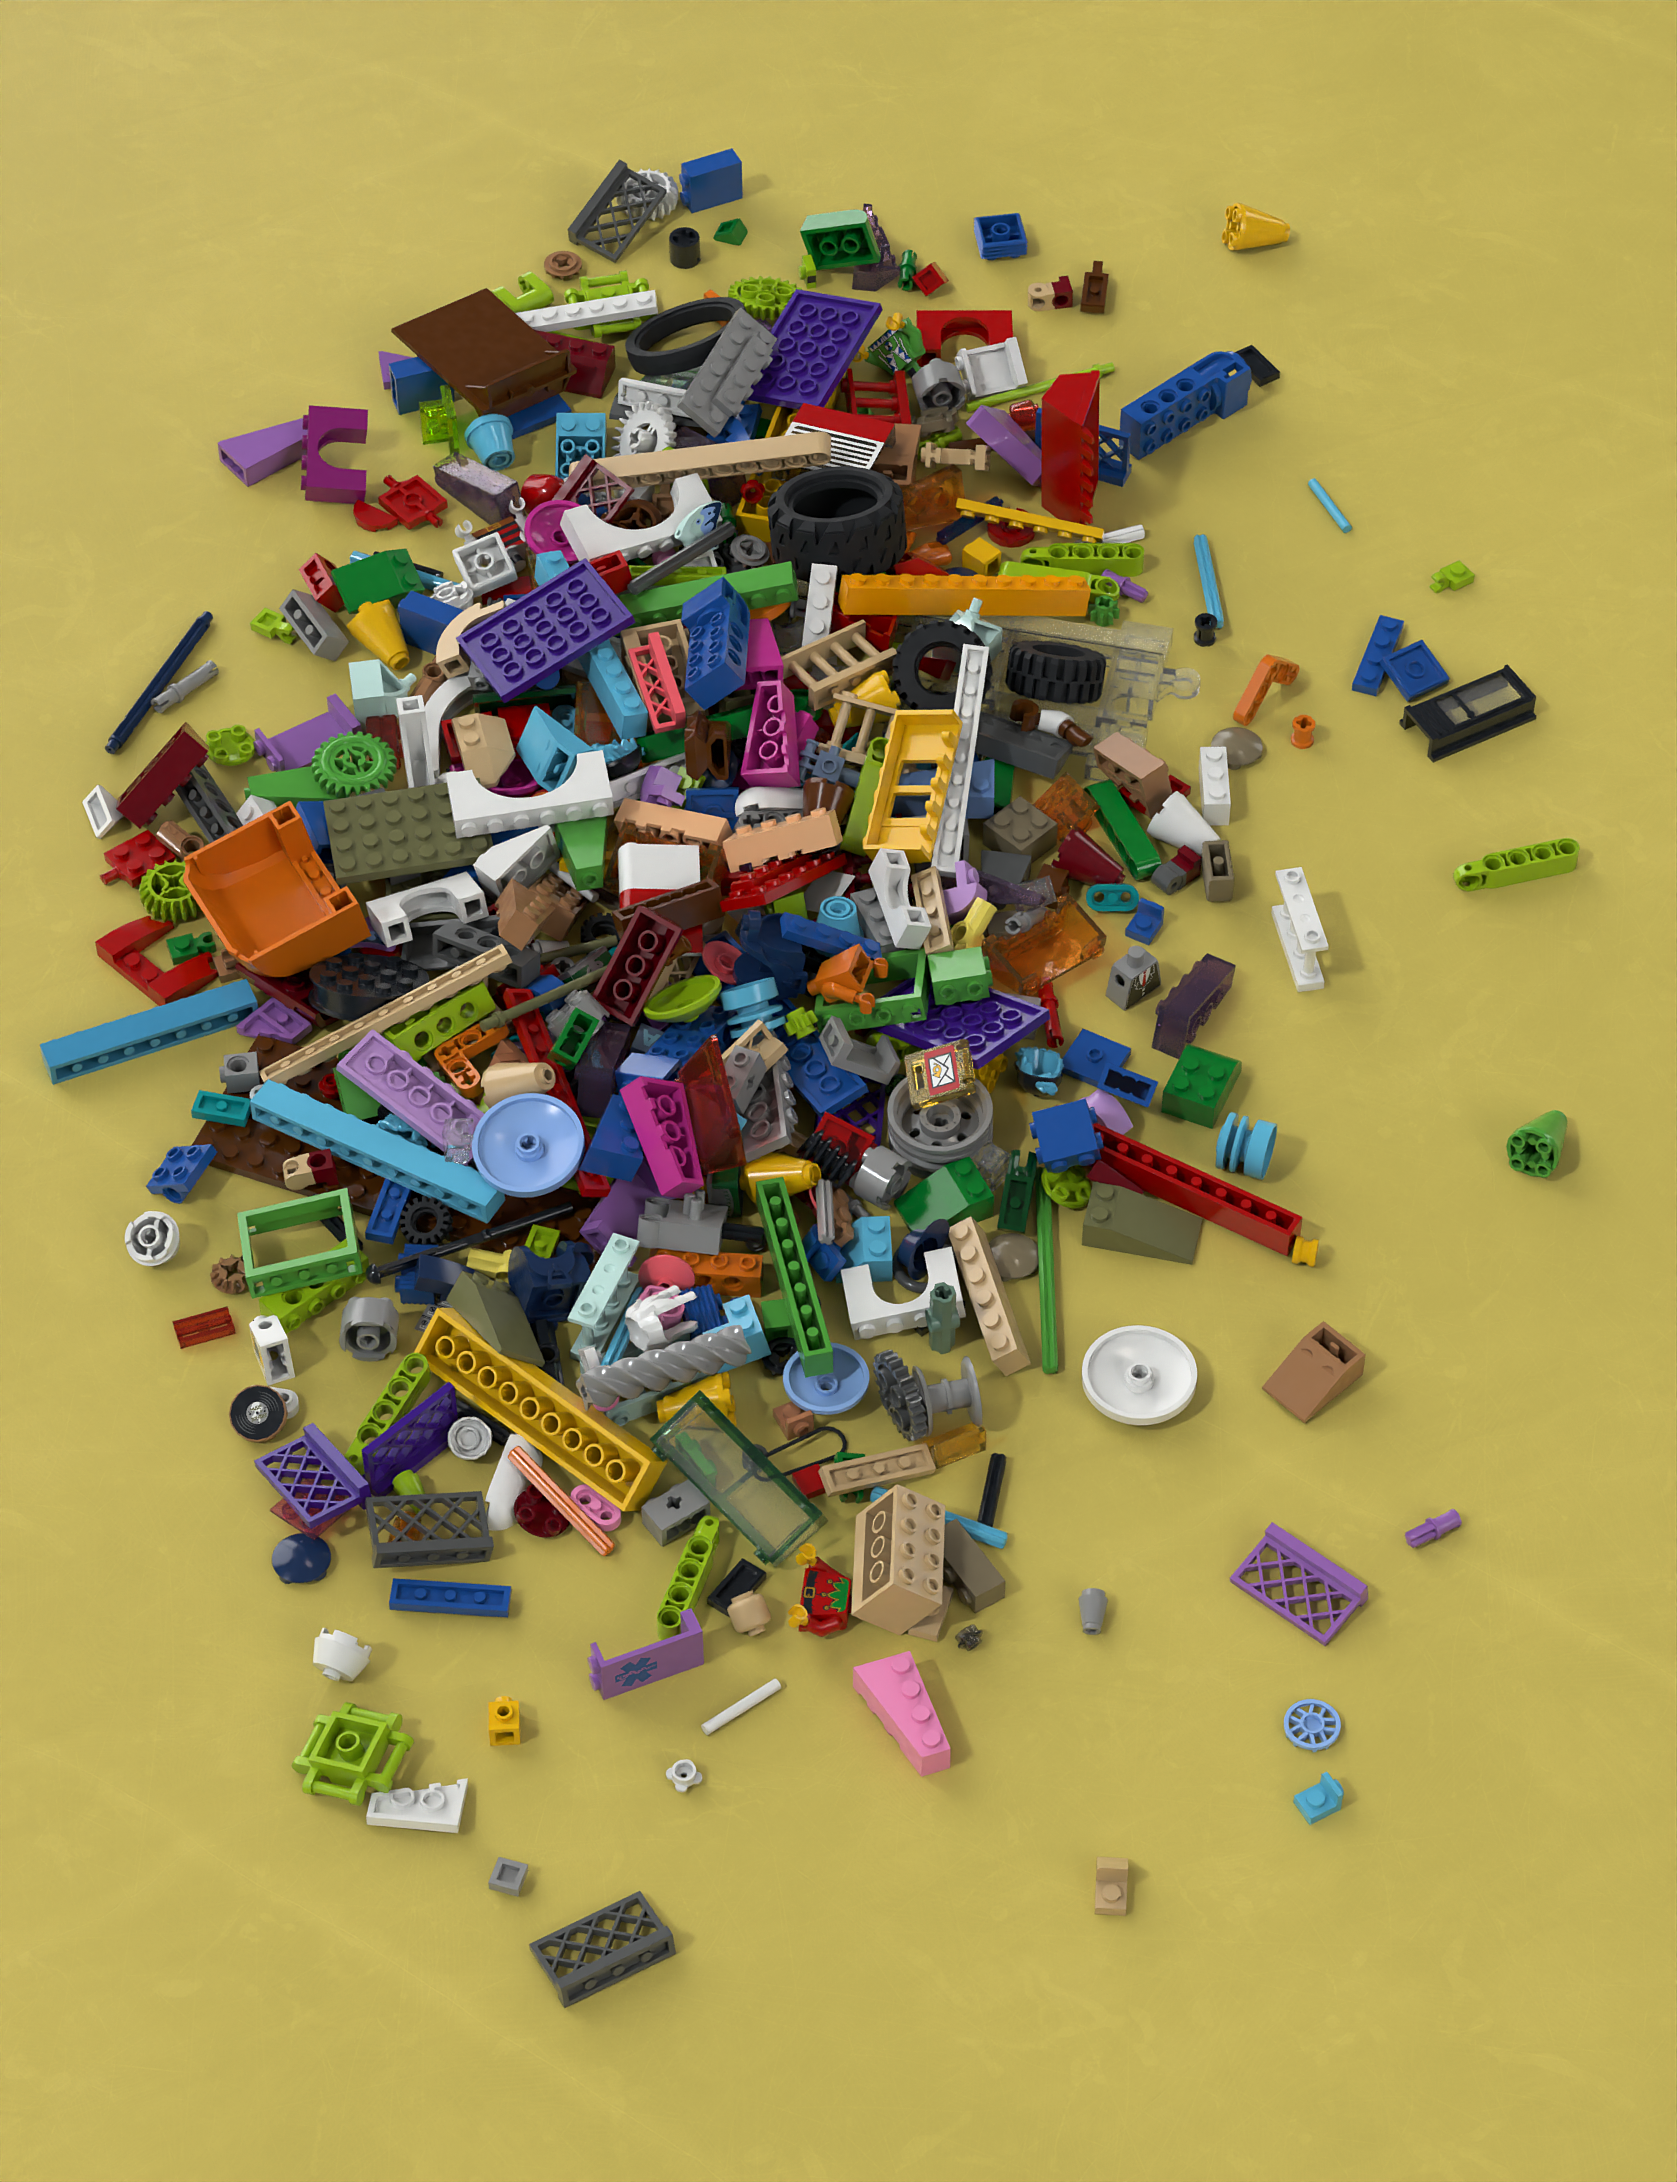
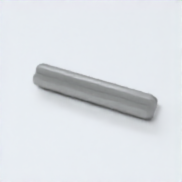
M820 1179L818 1180V1185H816L818 1240L821 1244L826 1243L830 1245L833 1243L832 1240L835 1239L832 1183L829 1180Z

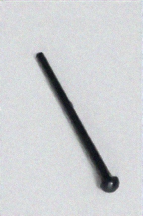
M566 1202L378 1267L372 1263L366 1269V1278L370 1283L379 1285L381 1284V1278L415 1267L420 1254L441 1258L531 1227L533 1224L537 1225L573 1212V1206L571 1202Z

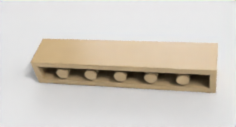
M969 1217L951 1226L948 1235L992 1362L1005 1376H1008L1031 1364L986 1234L972 1217Z

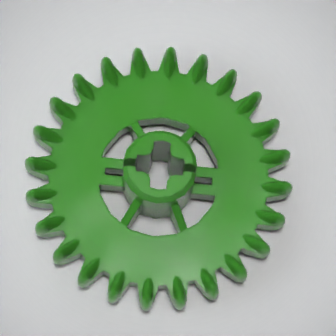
M352 731L347 732L346 736L339 733L337 734L338 738H328V742H322L320 748L315 750V756L311 759V771L314 774L315 782L319 781L321 789L326 784L327 794H330L332 789L335 788L337 798H339L342 791H345L346 798H348L352 792H355L357 796L361 794V791L366 793L370 792L371 788L379 789L380 784L387 789L388 780L393 782L394 774L397 772V758L394 756V750L389 748L387 742H382V738H373V735L367 733L365 736L360 731L356 735ZM367 755H368L373 761H366Z

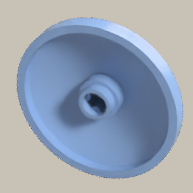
M539 1093L519 1094L495 1104L480 1119L472 1139V1153L475 1165L482 1178L494 1189L515 1197H536L558 1189L576 1173L585 1152V1137L582 1125L575 1112L561 1100Z

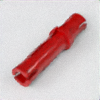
M1042 979L1043 988L1041 987V982L1038 981L1036 983L1038 998H1041V1007L1049 1009L1050 1019L1044 1023L1046 1042L1050 1048H1058L1056 1039H1058L1060 1046L1064 1043L1057 1011L1059 1002L1054 995L1052 981Z

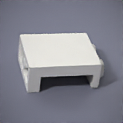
M1016 337L1007 338L1003 343L966 350V348H962L956 354L955 365L961 371L962 382L968 401L1022 388L1028 384Z

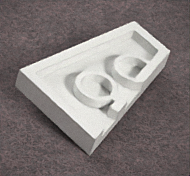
M468 1778L457 1780V1784L448 1786L434 1783L429 1784L428 1789L412 1791L408 1787L390 1790L388 1793H372L366 1815L367 1825L458 1833L468 1789Z

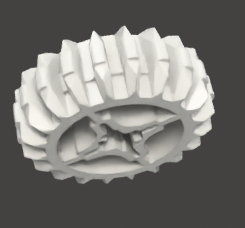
M640 168V171L636 173L667 189V194L648 218L653 221L657 217L663 219L664 214L670 215L671 210H675L677 200L679 199L677 184L674 182L673 177H668L667 172L660 173L659 169L651 171L650 168L647 171H643ZM630 177L624 184L625 189L639 187L638 182ZM654 190L643 192L645 200L654 199L658 194ZM640 192L627 195L629 203L642 201ZM624 196L616 197L618 206L626 204ZM644 207L630 209L631 215L634 217L642 216L645 212ZM627 210L621 211L622 213H626L627 217H629Z

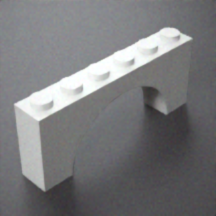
M698 473L675 479L670 492L674 502V512L665 521L656 526L638 530L618 528L598 518L589 509L587 504L565 510L560 526L579 561L586 558L588 562L620 550L627 562L638 557L645 558L651 553L658 551L666 552L675 546L682 545L683 543L675 538V532L679 524L690 512L703 504L711 502L712 499ZM719 516L717 527L722 524L723 519L721 516Z
M603 750L577 754L576 768L571 777L557 789L535 797L511 798L492 793L478 783L472 770L446 774L456 838L614 815L613 797Z

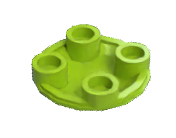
M234 725L231 728H223L218 731L211 730L206 734L205 743L209 746V751L206 754L209 755L210 760L217 764L226 766L239 765L247 762L254 755L255 748L253 742L255 740L246 732V728L242 725Z
M1081 1165L1068 1167L1066 1171L1060 1173L1052 1171L1047 1173L1046 1168L1043 1170L1041 1175L1042 1186L1047 1195L1056 1203L1073 1209L1082 1208L1089 1203L1091 1185L1085 1177L1086 1171Z

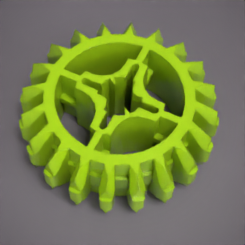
M175 859L174 862L168 863L165 860L164 865L155 864L154 870L147 869L146 876L142 877L139 888L140 900L147 913L152 914L155 919L161 917L164 922L172 919L174 923L177 919H183L186 922L188 916L196 918L197 912H202L184 884L185 861L180 863Z

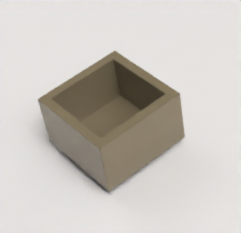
M1019 796L983 823V845L991 851L1030 855L1032 864L1057 845L1058 823Z

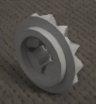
M740 535L731 542L730 555L734 556V562H741L743 568L746 565H749L752 569L756 566L763 567L769 558L768 547L757 537ZM749 548H751V556L746 554Z

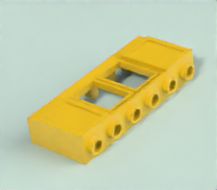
M953 709L896 710L894 720L890 724L891 733L889 741L885 746L883 766L879 770L880 779L878 788L874 792L872 813L868 816L867 834L863 838L862 843L863 850L872 861H874L879 849L884 848L903 850L908 863L931 862L963 722ZM903 763H937L936 775L931 778V785H899ZM931 795L930 801L925 803L926 818H891L896 796Z

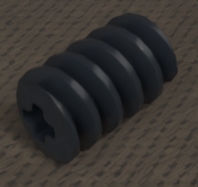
M822 1129L813 1133L796 1153L798 1154L805 1150L803 1159L809 1160L814 1158L812 1163H816L818 1166L822 1165L821 1176L831 1173L828 1180L831 1183L839 1180L836 1189H840L855 1172L858 1161L855 1159L848 1163L847 1159L850 1154L848 1152L839 1155L840 1144L831 1148L830 1145L833 1138L829 1137L822 1140L825 1132Z

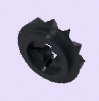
M779 1337L768 1342L771 1355L763 1357L762 1361L764 1368L769 1369L773 1376L777 1373L783 1375L785 1365L788 1362L785 1359L780 1363V1357H784L790 1352V1359L798 1351L795 1339L791 1337Z

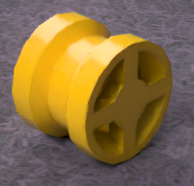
M1297 1236L1292 1263L1304 1262L1308 1266L1314 1267L1319 1239L1309 1241L1305 1240L1303 1236Z

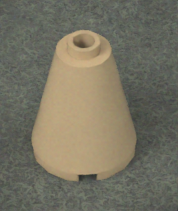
M496 1063L489 1066L481 1079V1088L484 1087L486 1095L483 1096L484 1102L490 1109L498 1102L511 1096L525 1093L545 1094L555 1084L554 1070L547 1063Z

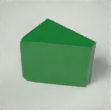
M737 218L722 222L713 238L715 241L739 246L742 244L748 231L741 219Z

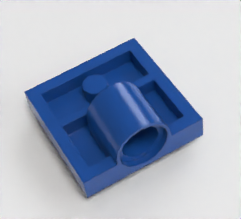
M212 1144L173 1147L167 1152L161 1166L153 1172L151 1180L146 1185L147 1189L151 1194H163L171 1202L182 1203L216 1155V1149Z

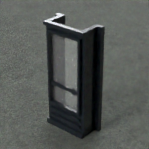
M1507 664L1504 665L1503 669L1412 707L1410 705L1404 707L1403 719L1399 720V724L1404 730L1415 725L1418 726L1429 739L1427 756L1434 763L1536 720L1534 713L1536 696Z

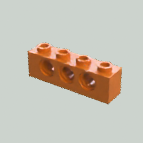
M650 1248L649 1258L657 1255H672L687 1262L695 1274L693 1288L710 1284L714 1294L719 1293L720 1295L739 1297L749 1294L750 1297L761 1298L764 1276L763 1255L726 1252L712 1255Z

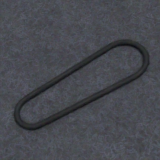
M819 1427L754 1459L750 1464L751 1475L759 1482L767 1483L812 1465H820L834 1460L835 1455L769 1478H761L754 1471V1466L757 1462L821 1431H833L839 1435L843 1443L840 1452H845L847 1448L846 1438L840 1430L834 1427Z

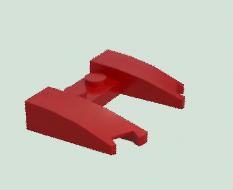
M146 916L129 922L95 941L97 955L158 1006L190 997L218 977L217 970L210 968L209 963L213 962V957L209 951L187 960L165 973L140 954L142 950L175 928L174 923L171 921L163 923L152 920L151 916Z

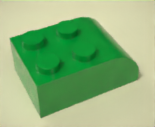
M853 209L807 215L800 229L808 255L811 254L816 271L879 263L881 260V254L869 219L862 210Z
M1188 1044L1163 1090L1161 1112L1213 1129L1241 1073L1242 1062Z

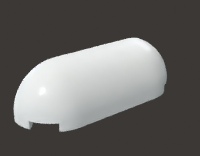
M760 786L749 788L743 791L736 800V817H740L743 812L803 810V788Z
M517 1433L515 1435L510 1434L485 1499L486 1502H490L486 1512L488 1530L491 1531L504 1530L517 1523L514 1516V1503L517 1497L532 1484L508 1459L509 1452L516 1446H520L542 1467V1452Z

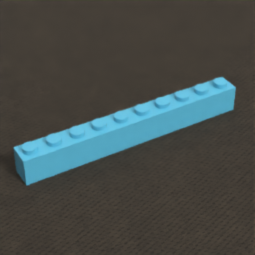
M561 550L537 554L534 578L539 586L570 568ZM608 639L580 656L578 660L620 739L646 736L648 711Z
M268 1079L250 1100L253 1120L321 1150L330 1148L332 1155L428 1198L434 1197L438 1202L441 1201L444 1205L482 1222L488 1223L505 1201V1194L491 1187L474 1168L459 1164L447 1156L434 1153L425 1146L409 1142L402 1136L391 1134L375 1124L366 1123L352 1114H346L335 1109L330 1104H323L312 1099L307 1094H301L288 1088L282 1083H276Z

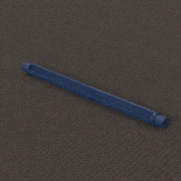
M204 611L201 616L197 617L126 714L124 720L121 721L109 737L108 743L105 746V750L108 753L114 754L117 749L123 746L134 728L152 706L151 700L161 694L166 684L169 683L196 643L199 642L210 627V622L213 619V615L210 612Z

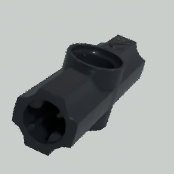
M546 1319L536 1320L530 1327L545 1361L543 1367H537L565 1386L554 1323Z

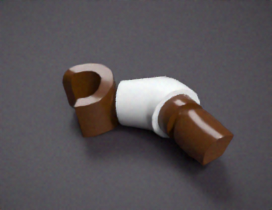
M1016 699L1012 704L1009 717L1015 722L1022 721L1021 731L1023 732L1032 731L1038 725L1039 730L1054 734L1058 738H1064L1074 747L1087 746L1094 739L1081 727L1077 726L1071 716L1062 711L1042 709L1041 713H1038L1039 706L1028 699Z

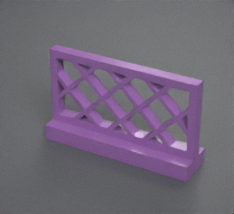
M1273 1522L1265 1530L1263 1539L1230 1577L1232 1584L1324 1646L1328 1644L1358 1606L1362 1607L1368 1600V1586ZM1268 1547L1277 1553L1278 1561L1261 1563L1260 1554ZM1295 1565L1301 1569L1302 1577L1284 1579L1283 1567ZM1279 1567L1280 1580L1263 1581L1262 1569ZM1247 1571H1259L1260 1582L1248 1584L1240 1579ZM1319 1581L1325 1586L1326 1593L1308 1595L1306 1583ZM1303 1583L1304 1596L1287 1598L1286 1585ZM1282 1586L1284 1598L1271 1600L1266 1596L1265 1588ZM1343 1597L1350 1602L1344 1610L1332 1611L1330 1599ZM1327 1599L1329 1612L1311 1614L1310 1601ZM1306 1602L1308 1614L1295 1616L1290 1613L1288 1604ZM1330 1618L1331 1627L1323 1635L1313 1628L1312 1620Z

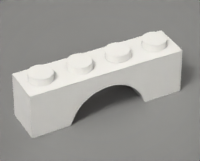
M880 848L868 872L894 945L897 948L920 950L932 926L925 908L910 906L908 879L911 869L905 852L903 850Z

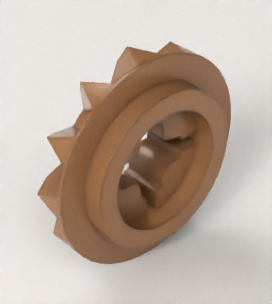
M557 251L546 257L544 268L546 274H551L552 278L560 277L563 280L564 277L572 279L573 275L579 274L582 268V261L573 252Z
M233 1254L227 1259L220 1257L219 1263L213 1264L210 1276L211 1282L216 1289L224 1293L235 1294L249 1288L245 1276L243 1255L239 1258ZM237 1268L238 1274L234 1273L232 1276L229 1277L228 1271L232 1272L234 1271V1269Z

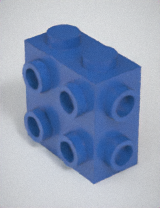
M1086 1098L1032 1112L1034 1122L1029 1123L1033 1139L1038 1138L1040 1146L1035 1148L1038 1163H1044L1047 1173L1051 1171L1054 1173L1064 1172L1068 1167L1075 1165L1087 1166L1093 1164L1095 1160L1101 1159L1099 1149L1104 1148L1101 1133H1095L1093 1125L1098 1123L1095 1108H1089Z

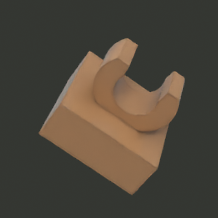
M226 949L221 950L220 956L213 957L214 966L221 983L241 978L235 969L236 963L239 961L231 956Z

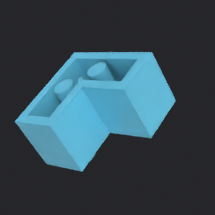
M749 1294L722 1304L729 1323L702 1333H717L725 1327L741 1325L745 1340L752 1354H747L745 1364L771 1355ZM724 1363V1365L718 1373L726 1372L737 1367Z

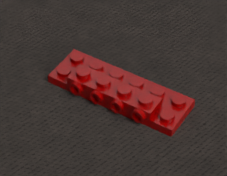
M834 851L818 855L819 858L815 859L812 858V855H795L783 860L774 859L767 862V865L756 867L753 869L754 872L742 874L739 876V881L732 882L731 892L728 893L729 897L720 901L722 912L767 905L846 865L845 853L834 855Z

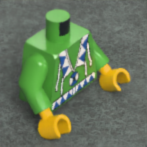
M894 313L893 318L890 316L887 318L886 327L888 330L868 347L867 352L862 344L852 361L861 362L864 358L865 362L873 364L889 372L891 375H894L895 371H906L912 380L913 375L921 369L916 361L926 352L923 346L921 330L912 324L909 317L902 320L903 316L901 313Z

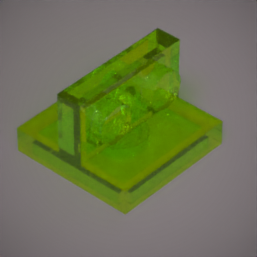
M450 385L440 386L441 399L418 402L423 445L447 442L450 455L460 454L457 416Z

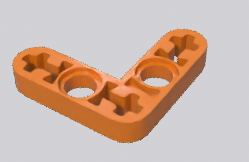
M1270 654L1265 655L1258 664L1234 711L1233 720L1243 726H1247L1254 719L1272 682L1290 685L1299 673V665L1286 658Z
M479 1023L436 1048L434 1055L439 1067L464 1098H474L484 1090V1087L481 1088V1077L469 1059L499 1043L501 1039H505L509 1035L506 1023L501 1028L494 1027L485 1032L482 1031ZM472 1040H477L474 1044L466 1045ZM465 1067L461 1072L453 1073L456 1069Z

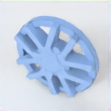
M1306 1699L1296 1702L1287 1710L1284 1717L1286 1738L1293 1742L1294 1747L1299 1746L1313 1752L1324 1748L1327 1750L1336 1741L1340 1733L1341 1722L1338 1713L1329 1704L1320 1700ZM1310 1705L1309 1713L1300 1709V1707ZM1314 1706L1322 1708L1320 1714L1313 1712ZM1326 1710L1333 1718H1323ZM1294 1712L1299 1717H1301V1719L1291 1716L1292 1713ZM1289 1723L1295 1725V1727L1290 1729ZM1324 1725H1336V1727L1330 1728L1325 1727ZM1302 1732V1735L1298 1738L1294 1736V1734ZM1325 1735H1332V1737L1327 1740ZM1319 1737L1322 1743L1316 1744L1314 1738ZM1309 1738L1310 1743H1305L1303 1741Z

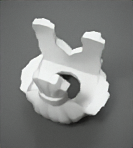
M673 1285L667 1290L647 1297L643 1301L637 1299L627 1309L625 1315V1324L630 1334V1341L643 1352L654 1349H665L674 1340L694 1332L698 1328V1323L691 1320L680 1322L673 1328L663 1332L662 1324L658 1318V1315L697 1298L693 1291L679 1295L674 1299H669L681 1293L679 1287Z

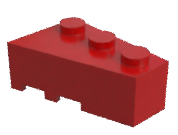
M835 592L830 634L860 620H864L866 622L865 639L880 653L892 648L898 631L900 615H843L838 603L839 593Z

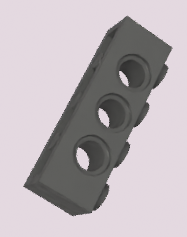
M453 919L433 933V956L460 966L503 944L512 963L508 964L501 972L489 974V978L518 989H523L540 976V952L526 947L521 951L503 938Z

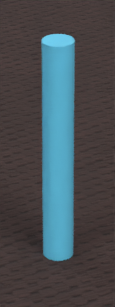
M1315 478L1311 479L1308 482V486L1344 533H1348L1352 526Z

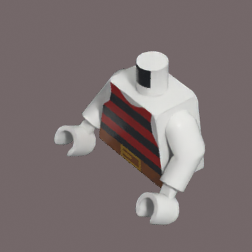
M519 498L520 508H515L512 500L509 504V511L515 514L517 519L510 516L471 535L472 524L468 520L463 522V527L466 531H463L459 524L455 528L456 536L464 538L466 541L464 542L465 545L498 532L516 572L522 571L526 566L527 550L530 547L524 535L527 517L523 516L522 512L525 507L523 498Z

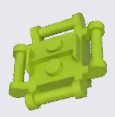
M625 270L619 271V274L594 278H587V276L579 277L581 291L570 288L565 291L564 296L566 302L572 304L645 292L649 290V284L645 278L637 279L635 283H629L628 274ZM619 283L621 284V285H615V286H606V287H601V288L590 289V288H592V287H599V286L619 284ZM657 314L574 327V329H590L594 338H600L604 334L635 330L641 325V321H647Z
M345 1702L339 1712L333 1711L331 1716L317 1715L313 1723L314 1729L300 1756H296L291 1765L296 1772L307 1774L302 1786L303 1792L310 1795L319 1793L349 1800L350 1804L357 1806L362 1805L368 1786L375 1788L379 1792L388 1793L393 1785L392 1778L405 1752L409 1751L414 1743L411 1736L398 1732L403 1722L402 1715L393 1712L388 1715L357 1708L356 1704ZM389 1744L394 1745L395 1747L381 1775L376 1774L375 1771ZM322 1776L329 1777L330 1781L334 1784L322 1782L319 1780Z

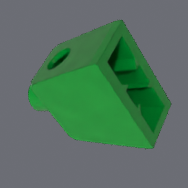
M575 1007L547 1058L571 1071L578 1063L600 1020ZM573 1025L580 1026L584 1032L575 1030Z

